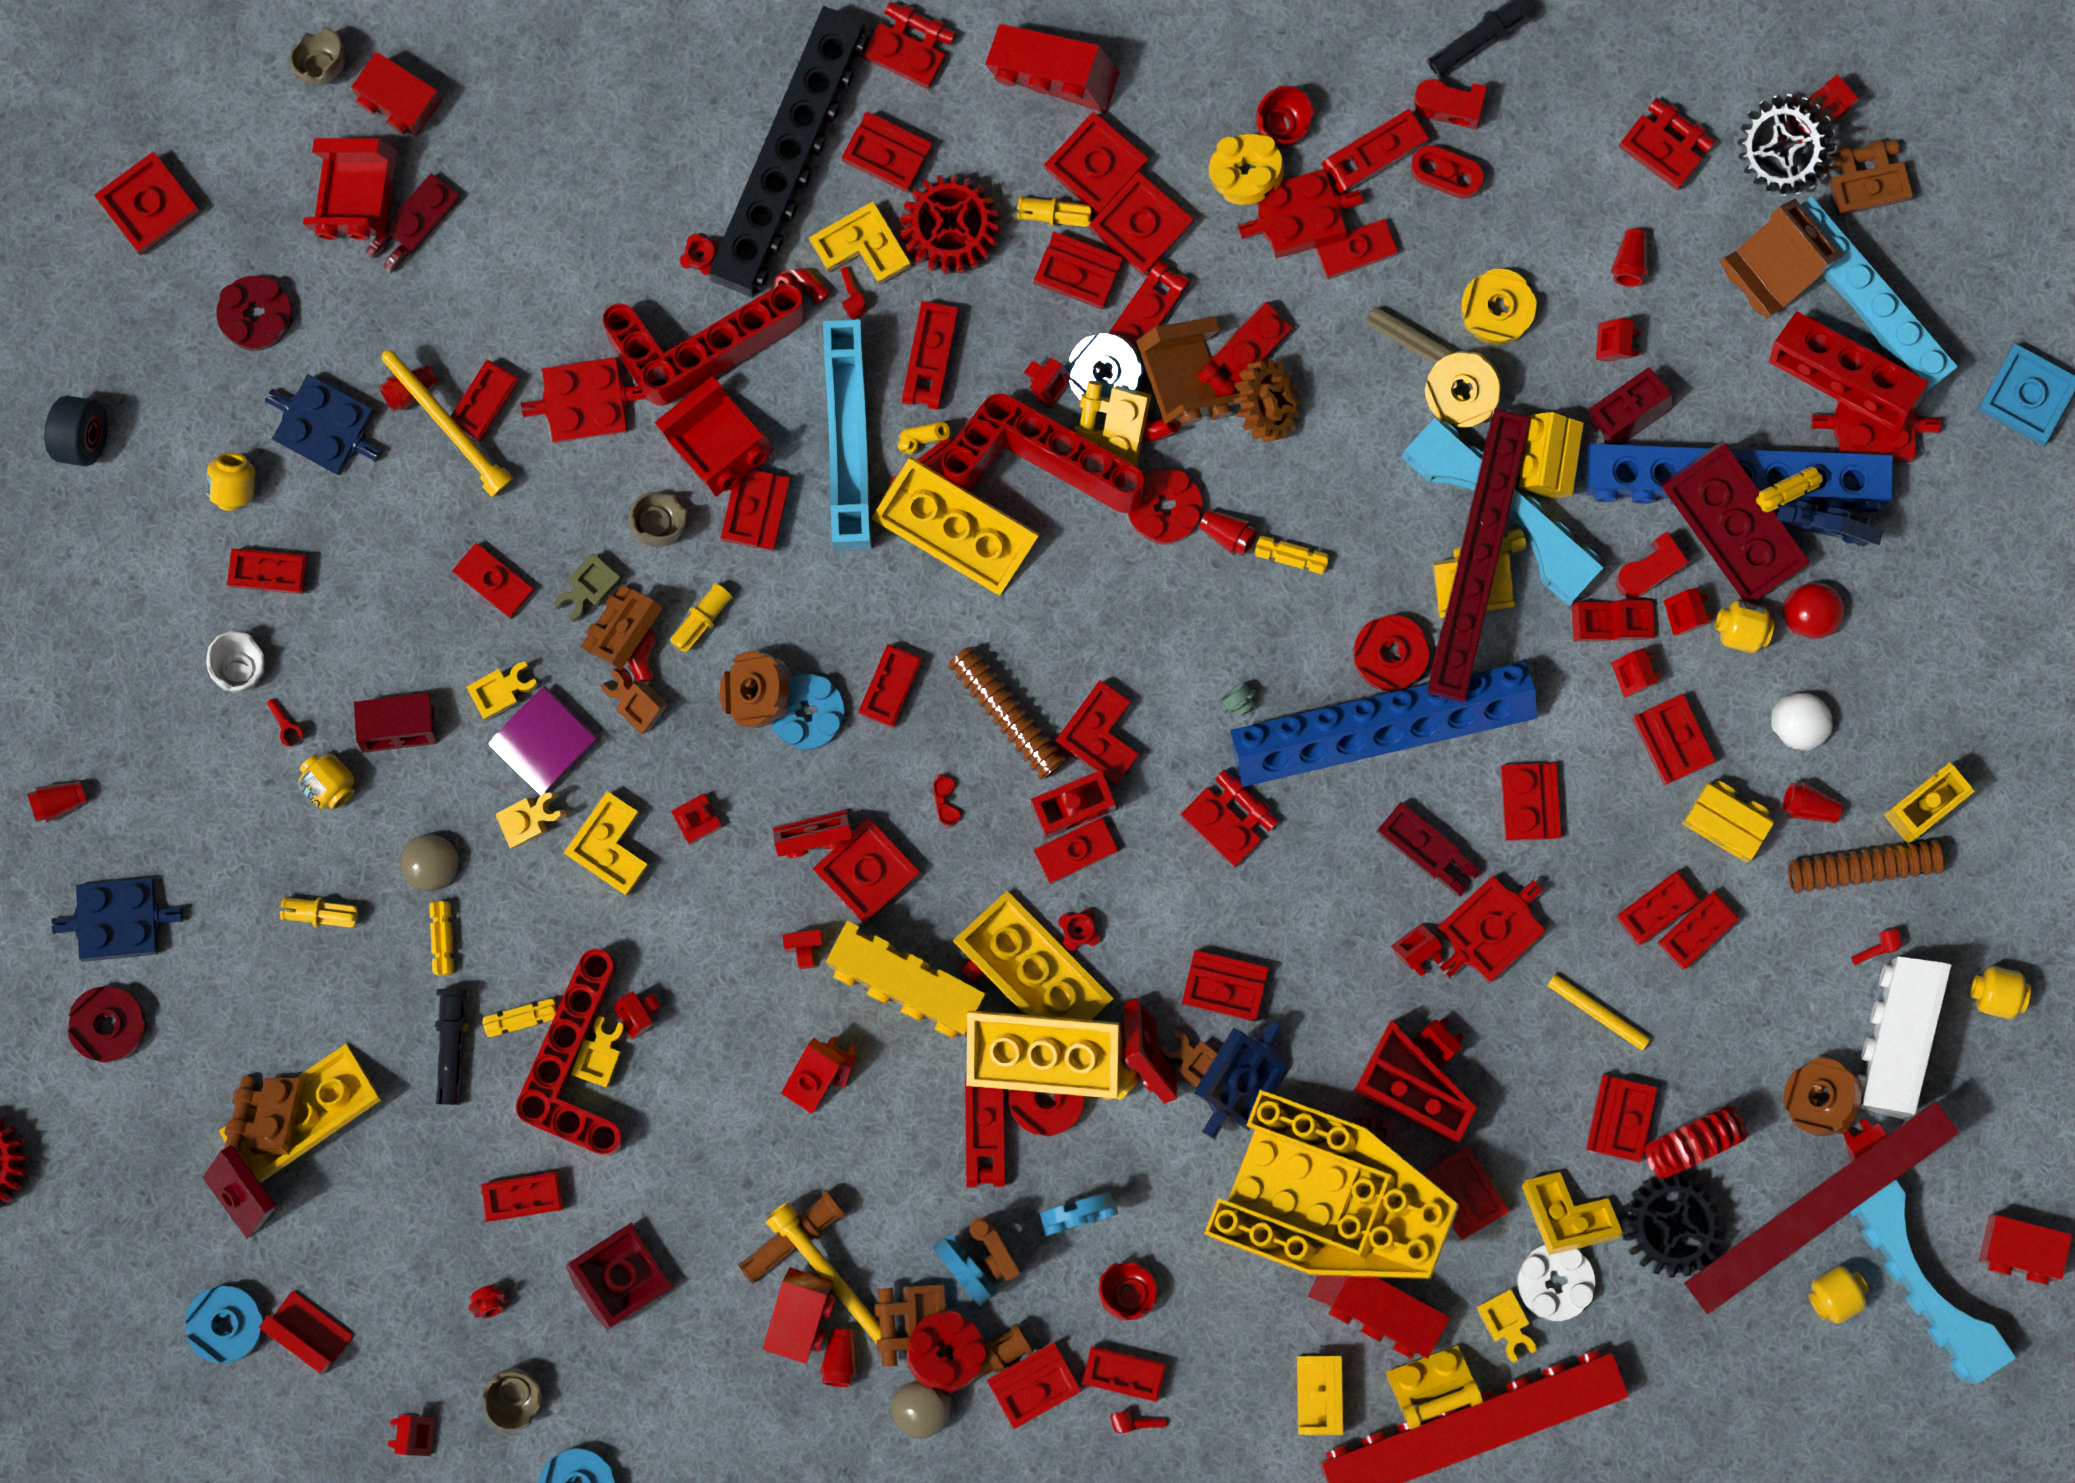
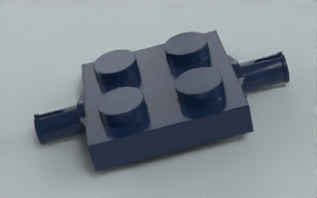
M307 374L298 392L291 399L273 388L268 392V394L279 399L280 402L266 396L265 403H269L283 411L282 421L272 440L339 476L348 459L357 452L373 460V462H376L379 457L368 451V448L380 455L382 454V447H378L364 439L366 427L375 410Z
M1796 501L1795 507L1780 505L1776 519L1813 533L1841 538L1848 544L1854 543L1862 547L1868 543L1880 545L1883 530L1869 526L1871 520L1869 518L1853 515L1850 511L1834 507H1828V510L1819 509L1817 505Z
M153 878L76 885L77 907L74 917L52 918L51 924L54 926H51L53 934L75 932L78 938L79 960L82 962L158 955L157 936L161 923L183 922L184 918L181 915L183 914V908L179 906L160 909L155 897V881Z
M1269 1020L1259 1039L1251 1038L1236 1028L1232 1029L1194 1091V1094L1207 1102L1213 1111L1212 1116L1201 1131L1205 1135L1216 1140L1226 1121L1234 1122L1248 1131L1250 1130L1246 1124L1259 1091L1272 1093L1288 1067L1286 1063L1276 1056L1271 1048L1283 1030L1280 1025Z

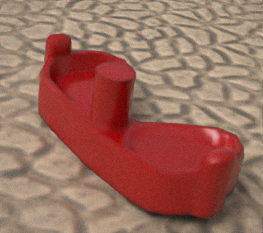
M939 774L933 783L938 818L941 824L945 825L946 828H950L959 822L961 818L960 811L945 802V799L955 788V781L950 777H943Z

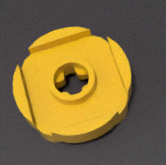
M1243 134L1235 137H1224L1217 143V150L1209 162V176L1216 192L1218 191L1228 202L1238 205L1260 202L1266 198L1265 193L1269 192L1273 187L1276 190L1281 184L1284 176V163L1281 153L1271 137ZM1246 164L1256 166L1249 169L1248 174L1245 175L1239 169Z
M1492 269L1486 271L1485 274L1479 275L1476 279L1474 278L1467 285L1461 299L1460 310L1465 328L1477 339L1488 344L1503 345L1517 341L1528 331L1536 314V298L1526 284V280L1518 273L1507 269ZM1497 298H1501L1504 300L1503 306L1508 307L1509 310L1507 313L1502 312L1500 316L1494 315L1493 310L1488 308V302L1495 303Z
M1457 351L1441 358L1428 375L1425 397L1430 410L1436 417L1442 421L1445 420L1449 424H1454V426L1471 427L1483 422L1491 415L1494 408L1500 402L1501 380L1494 365L1478 352ZM1463 379L1465 383L1472 384L1473 389L1469 391L1470 398L1464 399L1462 394L1455 395L1453 389L1458 386L1457 380Z

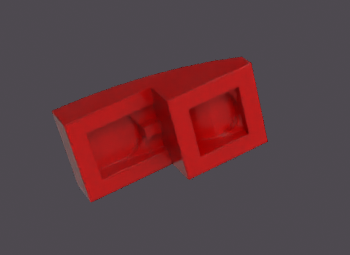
M1617 600L1612 603L1576 602L1571 604L1573 642L1646 640L1655 638L1653 601Z

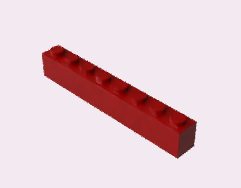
M1599 1348L1578 1356L1580 1364L1566 1369L1564 1362L1543 1369L1544 1377L1530 1382L1528 1376L1506 1383L1508 1391L1496 1396L1493 1395L1492 1390L1482 1392L1480 1394L1483 1403L1472 1407L1469 1405L1459 1410L1457 1408L1437 1415L1435 1419L1424 1422L1421 1426L1409 1430L1407 1423L1403 1422L1397 1425L1400 1432L1385 1437L1383 1431L1371 1434L1361 1439L1363 1446L1351 1451L1348 1450L1347 1445L1325 1452L1327 1460L1319 1463L1327 1483H1405L1629 1398L1613 1354L1606 1353L1602 1355Z

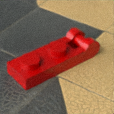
M1407 109L1330 155L1321 163V166L1327 174L1331 173L1337 182L1334 186L1340 195L1346 194L1360 183L1427 144L1429 138L1411 110ZM1352 160L1357 170L1348 174L1343 164Z
M1160 259L1155 263L1145 281L1109 331V333L1121 335L1128 339L1136 347L1139 354L1141 353L1136 340L1154 327L1162 324L1190 283V279L1183 274L1178 276L1168 270L1169 265ZM1159 281L1170 288L1165 297L1154 290Z
M921 301L903 389L902 404L913 406L914 402L926 404L928 409L939 411L958 307ZM918 378L932 380L930 390L917 388Z
M1263 302L1200 368L1195 376L1203 384L1207 382L1215 390L1214 395L1216 397L1231 395L1236 390L1235 383L1243 381L1239 374L1240 371L1247 370V364L1262 361L1292 327L1267 302ZM1221 366L1230 373L1226 380L1217 372Z
M965 1080L966 1188H978V1184H993V1187H1005L1004 1089L967 1086V1080ZM978 1157H993V1168H978Z

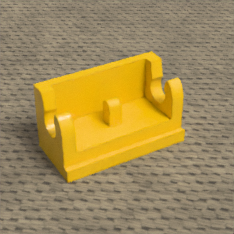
M1297 1356L1298 1435H1343L1342 1356Z

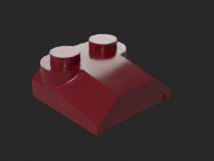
M632 1222L565 1266L574 1287L596 1320L607 1330L621 1324L625 1319L674 1287L667 1280L635 1232Z

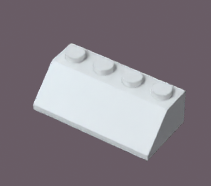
M1899 956L1892 959L1890 965L1884 964L1879 986L1885 988L1882 1000L1875 1001L1871 1012L1870 1022L1876 1025L1873 1037L1866 1038L1861 1053V1059L1866 1061L1864 1074L1857 1075L1862 1085L1861 1109L1898 1119L1915 1115L1951 968L1950 964Z

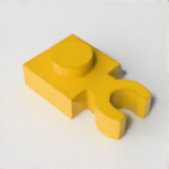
M526 662L516 664L511 669L510 675L505 678L500 669H497L466 686L484 721L517 705L518 702L514 693L518 691L531 692L537 688L538 683L535 679L527 683L519 681V675L529 669Z
M557 792L542 794L536 804L533 798H525L495 814L510 848H517L548 832L544 821H559L567 815L565 810H558L554 813L549 810V803L559 797Z
M599 1016L594 1024L596 1040L595 1042L583 1040L571 1075L609 1088L621 1055L620 1051L612 1049V1045L621 1039L625 1027L624 1024L618 1022L615 1032L607 1035L603 1032L606 1018Z
M1511 1289L1476 1307L1493 1342L1503 1337L1507 1342L1505 1354L1512 1363L1518 1361L1517 1356L1514 1354V1347L1517 1343H1524L1530 1354L1536 1352L1533 1340L1528 1336L1522 1335L1520 1328L1528 1325L1529 1322Z

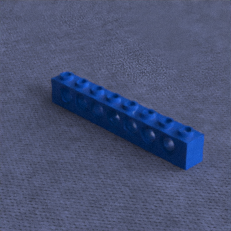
M1590 444L1586 451L1585 495L1595 496V501L1615 502L1617 497H1632V502L1638 504L1654 503L1655 498H1669L1661 487V483L1655 479L1654 470L1665 469L1672 476L1711 448ZM1729 449L1759 492L1772 487L1767 481V474L1777 473L1784 480L1796 473L1801 474L1800 471L1808 467L1817 468L1818 473L1822 474L1823 477L1821 482L1822 488L1810 492L1805 491L1804 495L1783 506L1795 507L1796 501L1820 504V509L1828 510V507L1843 509V505L1858 506V511L1879 512L1881 507H1885L1892 500V455ZM1620 467L1630 469L1634 474V481L1631 483L1620 481L1616 475V469ZM1843 477H1854L1859 483V491L1847 490L1842 482Z
M1526 662L1473 673L1464 703L1427 694L1428 684L1232 729L1230 734L1234 760L1242 787L1537 719L1536 690Z

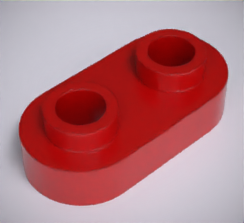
M1433 145L1419 148L1412 157L1410 165L1412 176L1423 185L1459 199L1471 198L1481 188L1483 182L1482 169L1476 162ZM1432 162L1436 170L1431 173L1423 170L1422 164ZM1461 175L1467 176L1470 179V184L1467 186L1459 185L1457 177Z

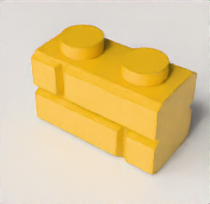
M1553 412L1530 415L1531 420L1526 437L1524 455L1518 472L1520 475L1518 489L1552 499L1572 497L1584 423Z
M1949 762L1884 813V816L1903 840L1910 843L1973 794L1974 790L1955 766Z
M1716 781L1715 785L1707 782L1681 824L1745 863H1748L1752 860L1774 824V820L1767 817L1769 810L1754 801H1749L1746 804L1734 797L1737 792L1721 781Z

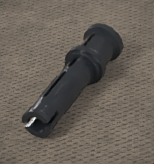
M1509 0L1493 12L1488 10L1484 13L1482 21L1474 28L1458 37L1441 51L1427 58L1428 66L1434 74H1437V78L1441 79L1456 66L1462 64L1494 40H1505L1508 37V32L1523 22L1529 23L1533 20V15L1524 0Z
M436 989V995L440 997L439 1020L435 1021L436 1031L440 1032L436 1104L461 1105L462 1047L464 1033L469 1029V1022L466 1021L467 998L471 996V990Z

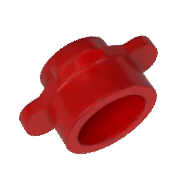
M692 234L686 240L685 254L680 256V264L685 269L694 268L700 270L702 275L708 276L720 243L716 240L710 241L707 238L700 237L698 234ZM698 252H703L704 256L699 258L697 254Z
M1084 909L1078 914L1071 916L1063 914L1060 916L1058 925L1064 932L1063 946L1065 949L1074 951L1078 946L1086 944L1095 946L1099 942L1100 936L1095 931L1093 924L1095 914L1091 910ZM1078 926L1082 927L1083 929L1082 933L1080 934L1076 933L1075 931L1076 927Z
M487 1285L471 1294V1304L468 1306L470 1312L474 1311L473 1314L476 1318L482 1317L487 1319L501 1313L503 1306L508 1305L510 1300L508 1297H504V1292L500 1291L498 1285Z

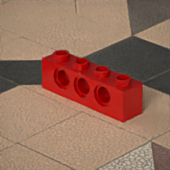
M1798 311L1795 312L1774 341L1768 362L1899 434L1922 403L1929 381L1921 378L1914 371L1902 368L1887 360L1882 354L1861 346L1850 337L1839 334L1822 325L1817 319L1807 317Z

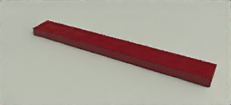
M1494 408L1427 694L1464 703L1466 700L1531 417Z
M1934 1101L1715 1259L1705 1269L1684 1282L1685 1286L1708 1315L1960 1132L1938 1103Z

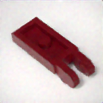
M430 173L387 222L385 236H376L368 246L366 254L374 259L383 252L392 239L396 240L401 245L388 256L383 265V268L388 272H394L410 253L413 254L461 199L460 196Z
M1402 802L1397 805L1376 831L1378 835L1432 879L1435 880L1437 878L1439 882L1459 897L1463 895L1466 889L1458 880L1452 878L1444 871L1449 862L1452 860L1464 874L1474 879L1481 873L1475 865L1458 852L1459 848Z

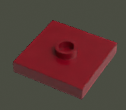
M232 1145L219 1152L202 1177L246 1239L259 1231L276 1207V1204Z

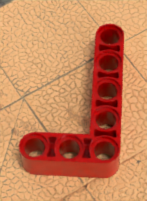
M781 284L665 353L659 348L634 310L626 304H614L608 307L603 314L602 322L609 344L647 399L657 406H665L693 391L712 375L713 377L718 376L797 329L805 319V309L800 290L791 284ZM785 304L795 305L790 310L779 309ZM626 323L629 325L622 330L614 329L619 324ZM753 323L763 324L758 329L748 328ZM723 341L731 342L726 348L716 347ZM637 352H648V354L645 357H633ZM691 360H697L700 362L694 367L684 366L687 362ZM659 379L668 380V382L662 386L652 385L655 381Z
M996 393L985 399L942 457L941 475L967 491H970L1001 450L1006 448L1121 513L1135 511L1142 502L1144 475L1140 469L1003 393ZM996 416H1001V417H1004V418H1003V419H997V418H994V417H996ZM1026 434H1034L1036 436L1029 437L1026 436ZM974 443H983L984 445H975ZM1057 452H1066L1068 454H1059ZM961 469V470H964V471H963V472H955V471H952V470ZM1096 469L1100 472H1091L1089 470ZM1122 487H1128V488H1131L1132 490H1123V489H1121V488H1122Z
M591 949L582 955L517 1099L516 1112L519 1118L529 1125L596 1154L612 1156L619 1152L623 1146L624 1135L620 1127L611 1121L560 1100L570 1079L583 1040H587L617 970L615 961L608 953L600 949ZM595 958H604L607 962V971L600 977H591L588 972L590 962ZM579 993H589L592 999L590 1008L585 1012H575L573 1009V999ZM564 1028H573L576 1032L574 1044L567 1048L560 1047L557 1042L559 1032ZM548 1063H557L560 1067V1076L553 1083H545L542 1079V1069ZM533 1098H541L545 1105L543 1114L538 1118H529L526 1113L527 1103ZM568 1113H576L580 1120L579 1128L573 1133H564L561 1129L562 1118ZM603 1128H611L615 1134L614 1143L607 1149H600L596 1144V1135Z

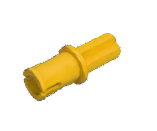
M1020 196L1017 209L1019 212H1017V220L1048 222L1050 227H1054L1055 223L1087 227L1091 222L1092 208L1090 205L1058 201L1057 197H1053L1052 200Z
M714 583L697 606L689 608L690 614L671 636L670 642L678 650L684 653L688 652L707 628L712 629L714 627L712 622L725 605L732 600V595L722 586Z
M284 896L280 905L283 908L295 909L280 911L281 920L312 923L313 927L317 928L321 924L353 928L358 919L356 906L324 902V899L321 897L314 901Z

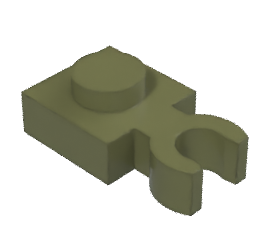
M592 553L568 578V583L574 589L571 592L560 594L556 598L554 605L561 609L566 602L575 603V610L569 615V618L572 622H576L582 617L584 604L587 601H590L597 607L622 579Z

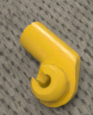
M942 421L905 428L898 435L900 439L897 445L898 449L902 453L912 455L917 452L918 444L946 440L950 435V428Z

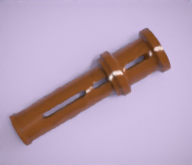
M827 1189L821 1192L822 1197L805 1211L801 1209L797 1211L796 1217L800 1221L798 1226L812 1241L819 1239L821 1231L838 1218L843 1220L847 1217L844 1210ZM778 1233L755 1253L740 1262L738 1266L747 1279L754 1284L797 1248L786 1235L782 1237Z
M1018 1323L1011 1325V1331L994 1341L988 1339L984 1342L986 1350L985 1359L978 1374L968 1385L992 1371L997 1373L1005 1370L1008 1363L1025 1353L1027 1355L1034 1353L1031 1344ZM945 1389L940 1390L946 1396H951L952 1394H955L962 1389L956 1391H945Z

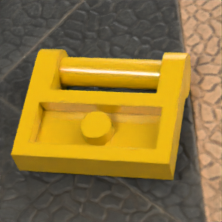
M1458 1345L1430 1355L1429 1359L1422 1358L1386 1372L1389 1385L1409 1430L1421 1426V1421L1470 1403L1472 1407L1483 1403L1477 1384L1472 1378ZM1463 1388L1462 1390H1459L1457 1392L1451 1393L1436 1400L1414 1407V1405L1420 1404L1422 1402L1428 1401L1430 1399L1436 1398L1438 1396L1444 1395L1454 1390Z

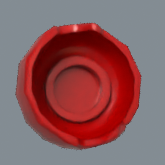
M1279 86L1268 92L1261 99L1257 106L1255 125L1258 127L1260 135L1271 137L1275 145L1290 146L1302 139L1308 132L1314 108L1305 92L1295 86ZM1284 117L1288 120V124H1289L1288 129H1287V126H1286Z
M1807 583L1792 589L1783 602L1782 617L1789 630L1794 634L1810 639H1823L1835 634L1844 621L1845 604L1843 598L1839 596L1838 591L1823 583Z
M1115 1262L1101 1275L1098 1294L1102 1307L1111 1316L1124 1321L1139 1320L1146 1317L1156 1305L1158 1287L1153 1274L1138 1263L1118 1264ZM1127 1285H1132V1286H1130L1128 1289H1126L1125 1291H1123V1292L1121 1293L1122 1289H1123L1125 1286H1127Z

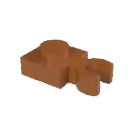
M618 668L613 669L610 673L617 679L618 686L610 680L602 684L603 692L607 696L617 697L621 701L616 710L642 735L651 731L668 704L643 680L632 683V677L625 668H622V670Z
M1175 1030L1173 1035L1182 1043L1181 1048L1177 1051H1170L1163 1045L1161 1051L1169 1061L1182 1062L1177 1069L1178 1074L1197 1088L1217 1053L1202 1041L1193 1049L1190 1047L1187 1036L1183 1032Z

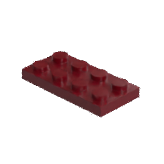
M1723 440L1660 484L1743 601L1753 603L1810 563L1782 522L1776 520L1777 515L1774 511L1764 512L1761 506L1757 504L1756 497L1759 496V490Z

